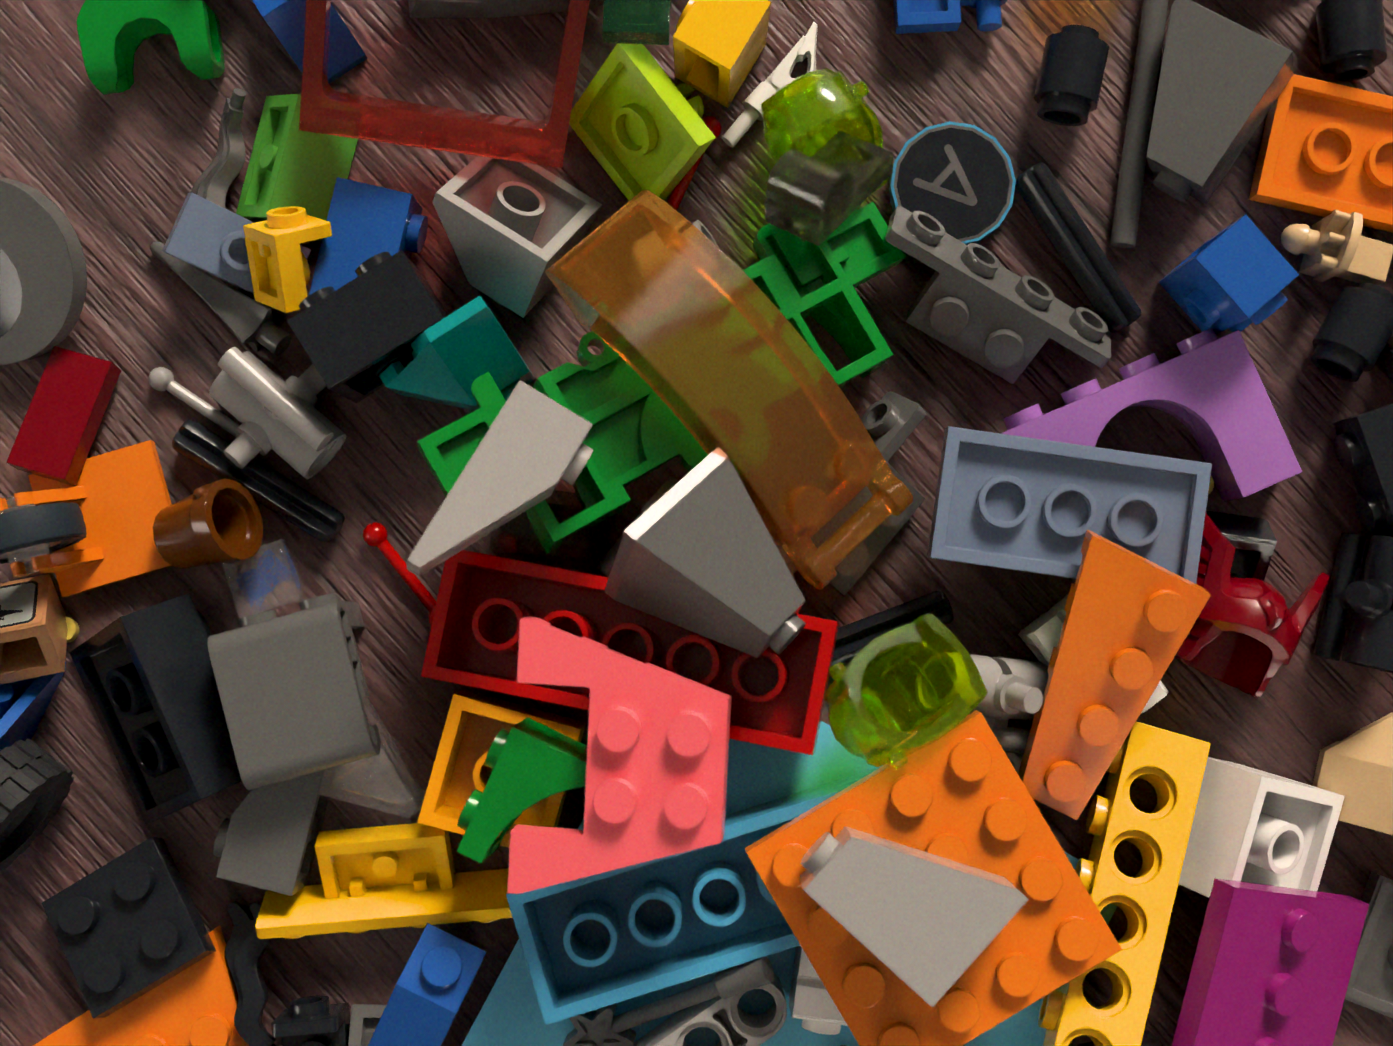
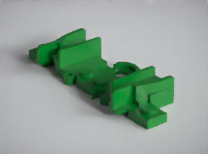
M874 202L812 233L805 241L801 239L793 223L787 218H778L760 228L753 242V248L760 259L759 262L738 273L722 268L718 270L713 279L721 291V299L718 302L707 303L700 300L695 294L693 286L688 285L682 294L679 304L624 332L617 350L612 352L613 345L611 339L605 333L590 331L581 338L577 348V359L582 366L567 362L537 378L532 388L593 424L583 444L594 451L573 484L576 496L584 511L560 524L546 500L541 501L526 511L547 553L558 548L565 537L589 524L594 526L610 516L614 517L621 513L631 501L624 487L657 470L668 461L679 457L681 460L680 464L688 473L713 452L703 445L699 435L701 423L707 417L722 415L730 419L737 430L736 443L733 448L724 453L730 458L743 482L760 467L767 453L769 431L766 430L761 410L768 406L771 407L795 394L803 409L807 410L818 401L840 390L849 380L858 375L861 378H865L874 373L893 356L891 349L855 290V287L898 265L906 257L902 250L886 241L885 236L888 225ZM811 316L825 328L841 346L852 363L836 371L819 347L804 319ZM588 347H598L601 351V354H591L588 350ZM489 371L477 377L471 386V393L480 407L479 409L417 441V448L445 497L451 491L506 403Z

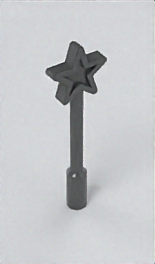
M766 956L716 973L712 981L616 1016L617 1003L600 1008L597 1011L593 1010L571 1017L569 1019L575 1029L567 1034L563 1046H632L637 1034L630 1028L718 996L728 999L772 983L775 978L772 964Z

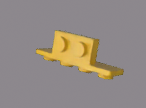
M421 823L319 831L314 847L322 884L307 885L293 896L267 890L258 914L255 929L258 939H297L319 934L343 932L359 934L369 930L401 927L425 928L427 923L431 925L471 921L487 923L498 919L513 918L506 897L509 868L456 873L449 831Z

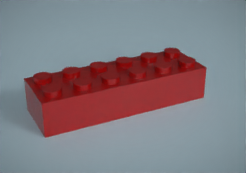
M462 550L445 560L421 677L589 710L590 689L588 687L517 683L520 619L524 617H537L552 623L551 626L580 638H589L608 646V649L634 660L644 664L648 662L731 696L729 739L808 755L815 754L839 628L838 621L797 614L806 624L796 638L780 654H777L768 647L757 658L615 601L605 592L608 577Z

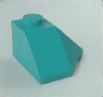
M481 296L476 297L423 331L410 344L413 348L411 355L414 359L405 368L399 360L390 364L379 376L384 385L396 394L472 411L480 408L471 393L472 383L477 377L488 371L506 401L520 380L527 385L536 380L500 322Z

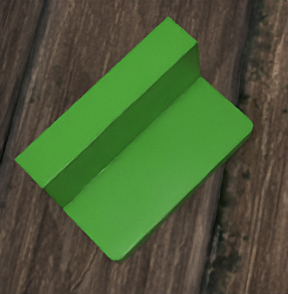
M301 94L266 96L236 214L256 223L267 220L266 212L269 210L297 206L304 207L307 215L327 220L336 178L348 179L361 129L360 121Z

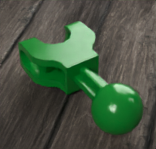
M85 0L77 17V31L88 78L103 95L121 93L130 89L134 83L135 52L145 39L157 34L173 35L181 62L198 79L219 78L224 73V53L219 19L203 0Z

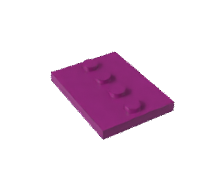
M1215 878L1172 1046H1333L1369 904L1349 895Z

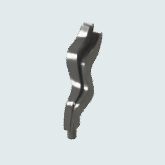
M239 88L233 90L231 99H226L220 121L216 156L197 179L191 191L225 208L227 190L241 171L246 157L241 131V121L244 115L242 105L246 92Z

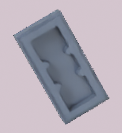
M192 192L188 193L162 252L254 294L243 225L254 222ZM300 245L301 251L307 259L311 250Z

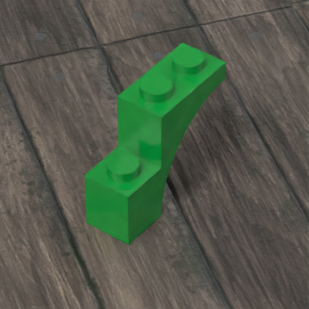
M526 718L514 725L510 731L502 728L494 739L485 760V766L493 769L483 792L477 789L473 791L459 817L457 826L466 831L456 852L482 863L499 848L510 827L527 808L556 793L573 788L586 787L587 745L530 718Z

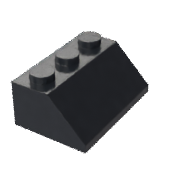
M189 593L121 616L69 652L146 825L242 782L208 652L210 629L205 617L196 610Z

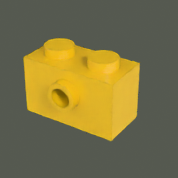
M689 0L678 20L676 32L673 35L675 77L728 108L766 45L771 1Z

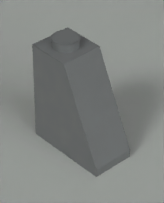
M1175 0L1171 6L1146 155L1151 173L1156 177L1153 181L1154 185L1176 200L1186 202L1188 197L1192 196L1207 204L1293 76V51L1192 0Z

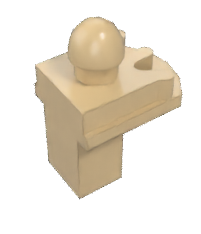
M1333 210L1329 216L1313 224L1311 229L1307 224L1296 223L1287 226L1281 234V244L1285 250L1294 255L1304 254L1299 273L1313 276V280L1324 282L1335 276L1360 284L1367 282L1379 285L1386 281L1393 256V244L1361 236L1363 214L1356 212L1349 214Z

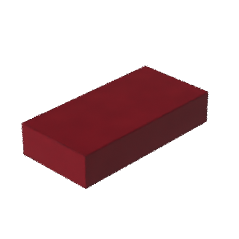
M54 346L6 463L17 470L76 486L122 370L111 361Z

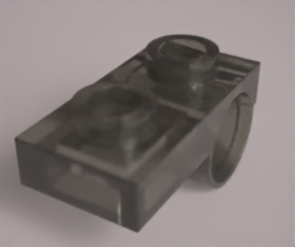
M841 130L812 157L796 150L787 151L776 162L768 179L765 222L820 246L893 173V152Z

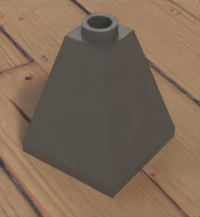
M719 447L624 531L605 588V592L615 601L757 658L768 647L777 654H780L804 628L806 623L797 614L806 600L730 458Z

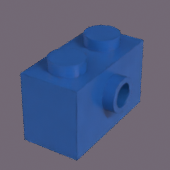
M1245 214L1205 241L1161 279L1159 283L1202 332L1213 328L1215 334H1218L1226 329H1229L1232 333L1238 330L1241 332L1251 323L1258 325L1288 300L1281 290L1299 274Z

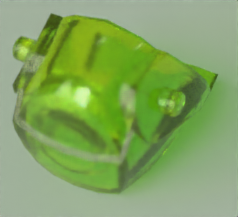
M828 68L811 71L796 77L761 103L765 130L764 138L770 148L777 171L789 194L811 224L833 217L857 205L885 185L890 176L883 162L882 128L875 112L863 99L869 93L867 85L863 81L852 85L841 70L836 73Z
M926 614L912 623L897 627L875 638L855 655L846 667L842 662L833 665L829 669V673L833 677L834 682L826 690L824 700L829 705L828 720L833 735L848 752L865 759L868 764L875 767L891 763L895 769H899L908 763L906 755L941 739L963 721L983 701L988 692L978 668L966 648L933 614Z

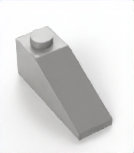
M520 380L407 559V570L418 577L551 496L561 479L573 486L594 451L583 444L593 424Z

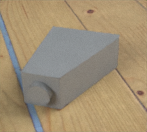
M846 826L835 838L829 832L824 833L809 848L800 862L806 869L799 877L803 890L932 1008L1029 900L1005 877Z

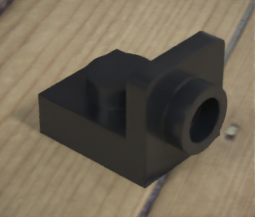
M323 995L295 999L289 1003V1008H286L271 1023L272 1037H281L282 1046H348L350 1030L349 1002L329 1004V997Z

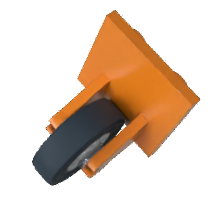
M152 440L86 458L76 486L31 474L28 477L32 491L15 493L14 496L7 497L6 499L0 498V564L9 563L13 578L55 573L61 596L69 597L172 567L158 552L153 537L155 517L162 509L172 505L156 445Z

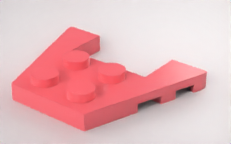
M537 617L521 618L517 683L577 686L590 689L584 830L516 825L510 830L508 893L521 894L721 843L725 830L731 696L648 662L644 664L612 651L608 649V646L589 638H580L551 626L552 623Z

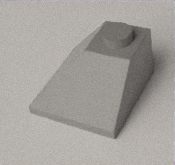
M498 139L436 192L432 202L469 284L491 297L499 305L510 309L523 318L552 288L602 206L601 203Z

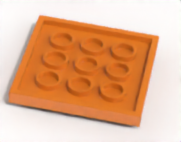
M977 710L745 848L752 864L859 1046H963L1122 950L984 716ZM846 826L1005 877L1029 900L932 1008L803 890L799 877L806 869L800 862L809 848L824 833L829 832L835 838Z

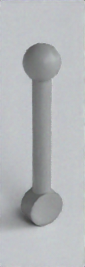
M157 367L150 372L148 377L149 384L154 390H167L237 438L240 435L237 431V428L240 426L238 423L176 382L168 368Z

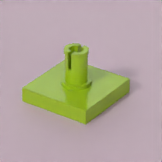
M633 35L616 44L565 120L638 214L643 217L659 208L716 137L701 119L704 105L700 96L697 95L686 100L685 98L690 96L694 89L687 83L675 86L639 38Z

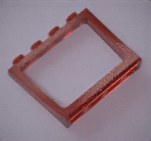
M306 0L299 130L562 168L590 0H568L548 115L540 121L335 91L328 83L331 0Z

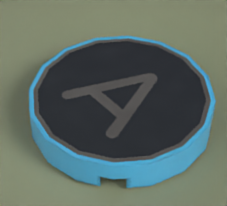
M949 121L926 127L905 143L891 167L889 180L890 203L893 212L897 206H902L912 213L914 211H923L937 219L949 235L966 245L969 243L978 244L999 228L1013 205L1016 179L1011 159L995 137L975 125Z

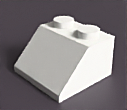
M1208 757L1178 884L1210 898L1215 878L1318 891L1345 796L1245 765Z

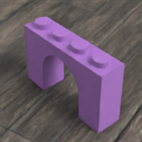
M1208 329L1177 343L1181 353L1178 357L1159 364L1155 353L1119 368L1123 380L1109 387L1101 389L1097 378L1061 393L1065 406L1043 415L1039 404H1035L1003 419L1007 431L1001 434L1095 447L1105 425L1124 408L1140 406L1162 410L1182 422L1194 436L1205 462L1212 463L1211 475L1223 501L1244 498L1302 472L1239 330L1218 339L1214 329Z

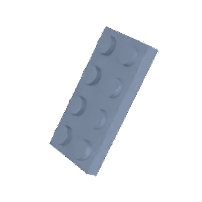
M948 426L944 431L927 558L1076 579L1083 556L1080 551L1086 530L1088 529L1196 584L1212 463Z

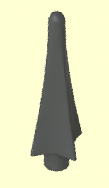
M154 241L150 245L152 254L183 279L222 319L243 344L249 343L256 352H259L263 345L276 356L282 354L288 348L292 336L278 326L284 320L283 316L201 269L162 252L165 245L162 242Z

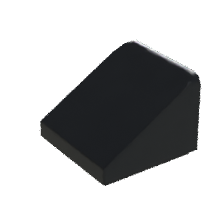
M1207 511L1206 513L1219 531L1236 548L1230 578H1257L1264 581L1277 543L1269 523L1262 518Z

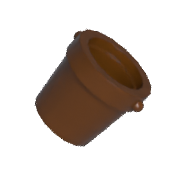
M225 478L196 488L194 494L162 509L155 517L153 537L158 552L173 567L184 569L215 563L232 564L250 558L258 552L263 538V522L257 502L248 489L237 481Z

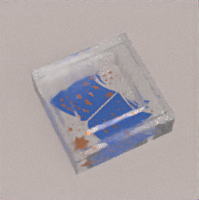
M281 539L262 545L254 556L232 564L222 563L239 618L305 600L287 540Z

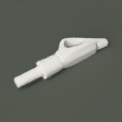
M815 22L812 23L807 34L801 37L768 78L762 81L743 101L745 110L722 136L723 141L733 148L757 119L764 121L781 99L782 94H800L811 88L816 77L818 25ZM807 57L808 67L805 78L803 80L791 78L790 76L796 62H802Z

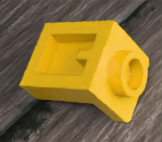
M304 207L275 208L266 212L267 220L243 225L255 301L284 313L300 310L299 304L308 297L306 286L310 281V269L307 259L301 251L300 243L332 236L331 222L307 215Z

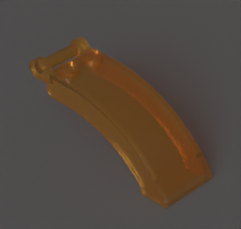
M642 190L545 271L577 320L603 339L643 378L679 418L705 452L709 455L719 447L728 455L774 543L784 549L801 576L813 587L822 590L837 576L835 568L890 515L899 516L914 502L910 490L900 479L894 476L838 384L791 323L759 287L718 246L678 211L651 191ZM867 486L873 496L821 546L816 548L811 538Z

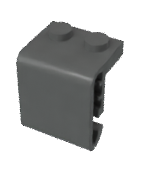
M337 593L321 595L299 602L301 610L299 612L277 617L275 610L248 615L237 619L239 628L208 637V652L239 774L247 790L250 791L380 754L381 744L377 724L369 726L362 701L363 697L370 695L353 634L354 629L365 627L359 602L339 601Z

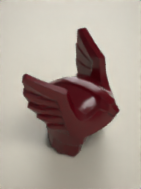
M1206 513L1196 584L1203 587L1211 596L1175 657L1210 677L1238 688L1243 693L1259 698L1281 666L1289 664L1306 625L1319 606L1330 576L1324 572L1318 574L1310 581L1294 605L1288 609L1285 598L1271 584L1257 578H1230L1236 548L1219 531Z

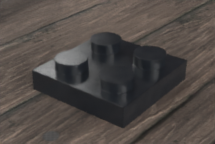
M151 837L42 902L93 1019L107 1017L216 951L163 838Z

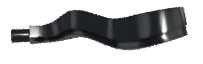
M233 901L226 907L232 919L233 931L225 947V958L238 991V1005L234 1017V1025L239 1035L249 1046H276L274 1042L277 1039L272 1037L262 1022V1014L269 994L261 972L260 962L265 950L272 941V939H258L255 924L262 903L256 901L250 905L252 918L249 911L241 903Z

